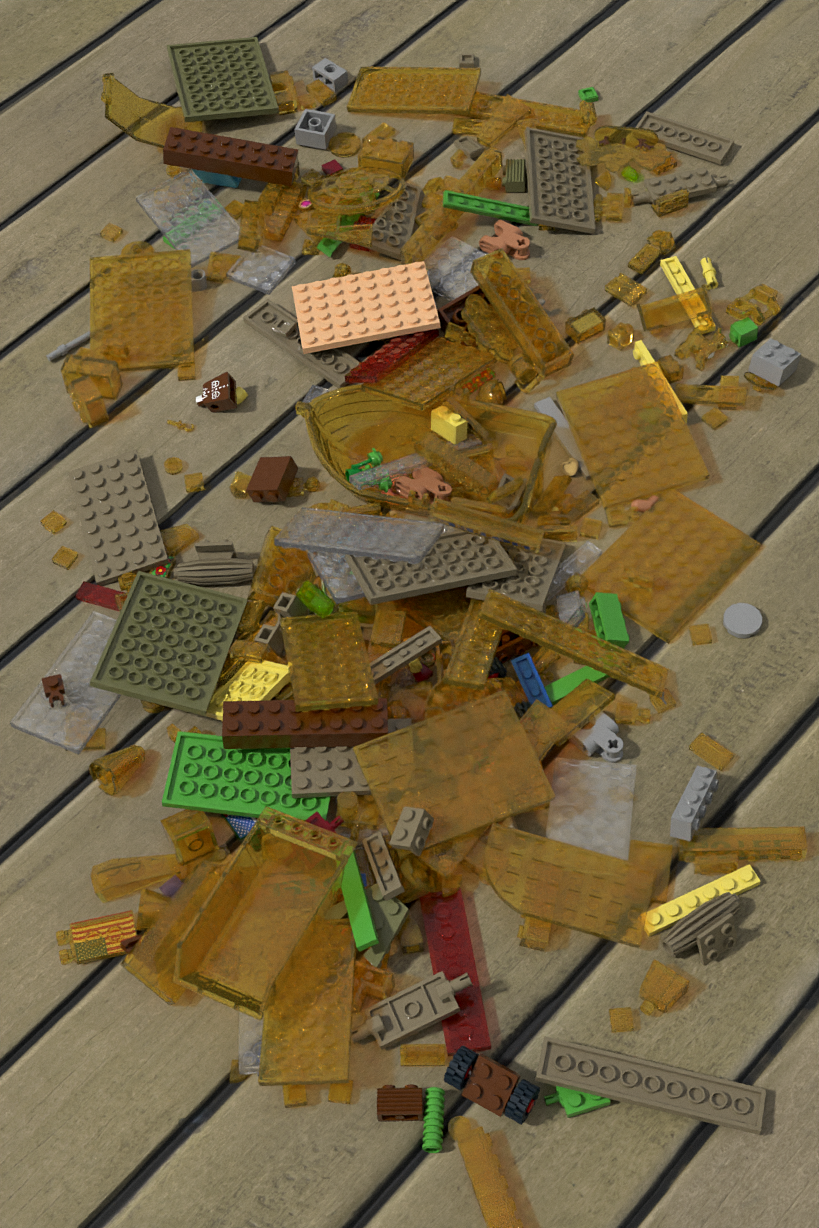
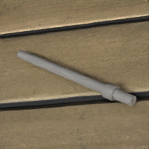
M131 307L73 341L58 346L57 350L46 355L47 359L51 361L60 355H66L69 350L136 313L134 308Z

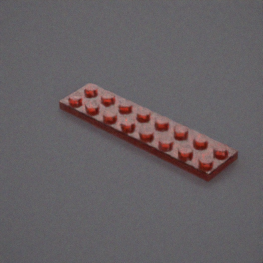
M432 329L401 335L391 339V342L383 345V348L375 351L372 356L367 357L364 362H360L357 367L352 368L344 376L345 383H378L439 336V330Z
M461 888L421 894L419 898L433 975L443 971L446 979L451 981L467 972L473 984L455 993L456 996L454 997L461 1011L441 1021L447 1056H454L461 1046H465L474 1052L490 1050L491 1042Z

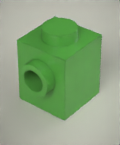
M746 317L731 324L729 337L740 348L757 339L758 327L749 317Z

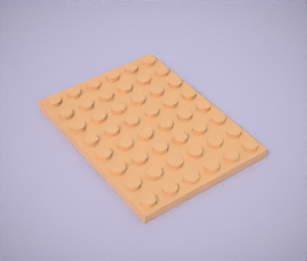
M424 261L292 286L303 354L441 328Z

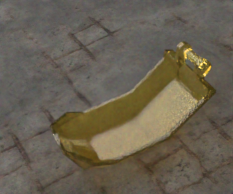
M114 73L103 74L101 100L105 103V118L135 141L164 148L170 127L203 132V121H184L181 106L173 107L141 98L115 79Z

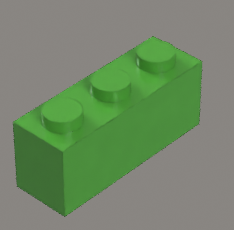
M596 592L589 602L600 651L622 652L629 643V634L626 630L625 618L622 615L618 595Z

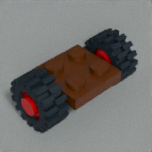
M461 1046L457 1053L454 1054L449 1067H447L444 1082L460 1091L464 1088L462 1096L500 1117L505 1115L522 1125L536 1103L535 1101L538 1099L540 1087L525 1079H522L517 1086L521 1077L520 1074L484 1054L479 1055L473 1050Z

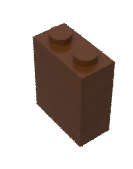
M291 456L260 457L246 492L253 502L285 501L298 471V466Z

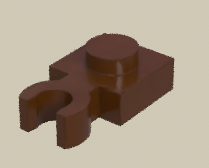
M61 674L42 678L45 696L49 698L51 708H54L56 700L61 701V704L65 705L64 696L62 695L65 694Z

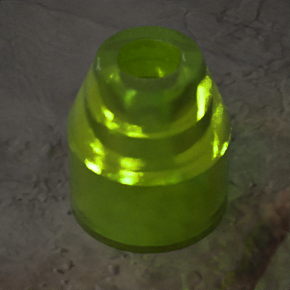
M627 165L621 172V176L631 182H635L639 177L636 170L630 165Z

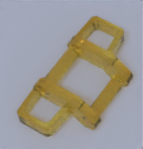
M761 284L752 288L743 297L736 298L727 306L726 313L738 320H743L751 315L755 324L762 325L766 319L772 315H777L781 311L776 301L778 291L765 284ZM753 298L767 305L768 310L762 313L759 306L749 300ZM736 307V308H738V309H740V310H742V311H744V312H740V311H738V310H736V309H734V308Z

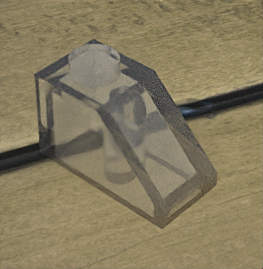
M579 591L556 596L560 624L565 637H569L586 617L584 609L587 608L585 597L581 598Z

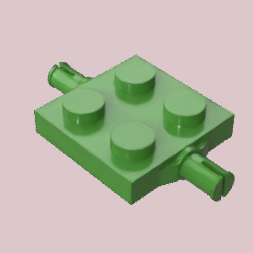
M556 1086V1093L544 1096L546 1106L559 1102L564 1107L567 1118L608 1106L611 1102L609 1098Z

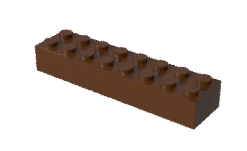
M170 127L163 148V164L292 187L298 165L299 149Z
M387 698L223 701L224 749L388 746Z

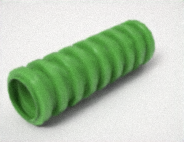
M430 1087L425 1090L427 1095L424 1105L426 1108L424 1110L425 1123L423 1124L425 1129L423 1136L425 1137H423L424 1144L422 1149L428 1153H438L443 1148L441 1145L443 1139L441 1137L443 1136L442 1130L444 1127L442 1123L444 1122L443 1109L445 1106L443 1103L445 1098L443 1096L445 1091L439 1087Z

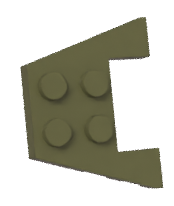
M378 883L365 889L379 943L373 945L363 956L378 971L382 965L383 958L391 949L390 945L395 936L399 934L410 911L396 897L386 901L382 896ZM345 900L321 913L335 929L348 917Z

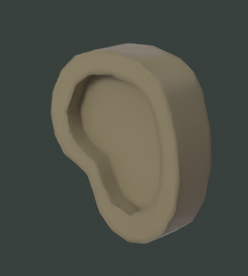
M570 458L568 462L561 463L560 469L565 475L575 476L579 470V461L576 458Z

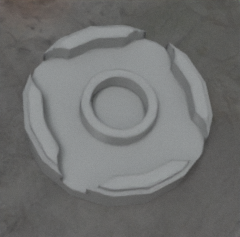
M737 603L726 609L723 625L730 635L737 638H749L751 635L759 632L762 626V616L756 607L748 603Z

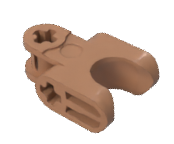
M498 220L494 224L495 234L498 237L485 235L479 240V246L483 251L498 258H504L506 255H509L517 260H526L530 256V250L528 249L530 240L527 237H523V232L520 228L502 220Z
M423 464L413 467V479L401 476L394 483L395 490L399 494L415 503H420L424 500L439 509L449 506L450 500L448 496L452 492L451 486L444 483L443 477L438 472Z

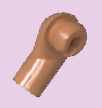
M652 495L648 500L637 499L631 503V507L639 512H649L659 502V499L655 495Z

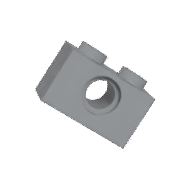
M326 58L312 67L313 79L335 93L348 84L347 71Z

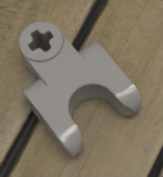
M596 706L588 709V720L593 724L591 729H580L574 724L564 729L566 738L587 756L597 752L609 763H617L623 757V741L616 735L619 732L617 724Z

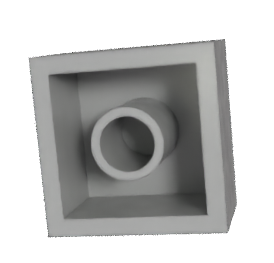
M305 109L294 129L296 144L326 150L336 131L335 114Z
M770 338L752 355L748 371L780 386L796 371L801 353Z

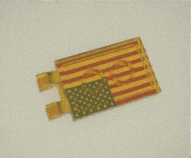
M132 910L70 923L69 930L56 932L58 946H63L70 942L71 949L59 951L62 965L69 964L75 959L77 965L128 954L121 949V941L137 936Z

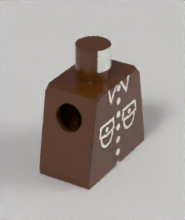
M225 372L204 383L203 395L196 397L197 405L199 407L205 405L213 413L237 408L236 380L228 372Z

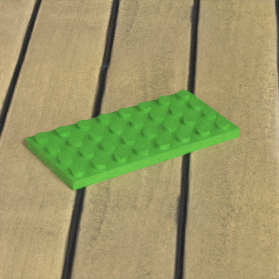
M178 731L162 798V806L303 823L317 811L327 821L331 796L292 798L290 748L224 749L222 736Z

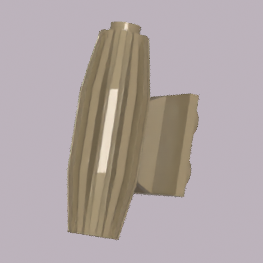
M225 539L218 542L202 540L199 543H194L199 559L179 563L177 568H174V579L187 584L221 585L254 579L253 560L236 559L237 554L233 542Z
M726 892L703 903L683 917L660 939L664 950L668 955L674 957L698 945L701 963L704 966L710 961L716 960L720 954L727 949H731L737 943L733 916L740 910L741 901L739 897L734 893Z

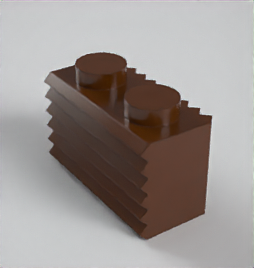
M413 1084L406 1085L405 1088H396L394 1085H384L382 1088H377L378 1121H423L422 1088H418L417 1085Z

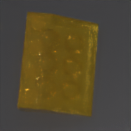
M271 526L264 538L247 599L264 606L274 607L283 592L296 595L306 606L297 589L300 588L309 601L316 576L303 544L309 539ZM312 545L311 548H312L313 553H314V555H315V558H316V560H317L316 553H315V550H314L313 545Z

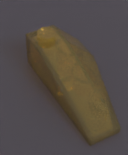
M166 854L110 859L93 866L90 876L95 894L102 903L180 874L181 871L176 855Z

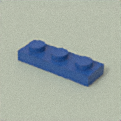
M527 653L511 660L526 697L538 714L553 708L530 654Z

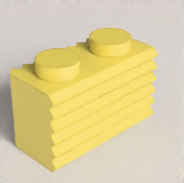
M439 406L431 411V430L438 433V435H441L455 445L467 438L468 421L461 418L459 414L453 413L446 406Z

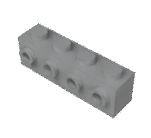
M701 766L696 767L671 817V837L691 841L695 831H698L700 820L704 818L707 806L711 804L713 793L718 789L717 770Z

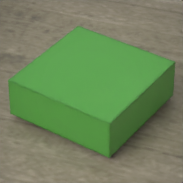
M594 87L578 90V95L583 104L598 101L599 96Z

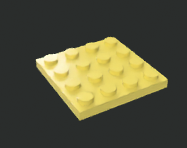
M249 657L214 692L206 716L223 721V701L271 700L279 694V691L285 685L292 681L297 671L292 666Z

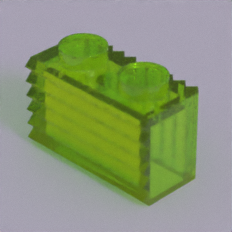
M308 580L304 582L296 593V596L303 604L321 618H325L333 611L335 603Z

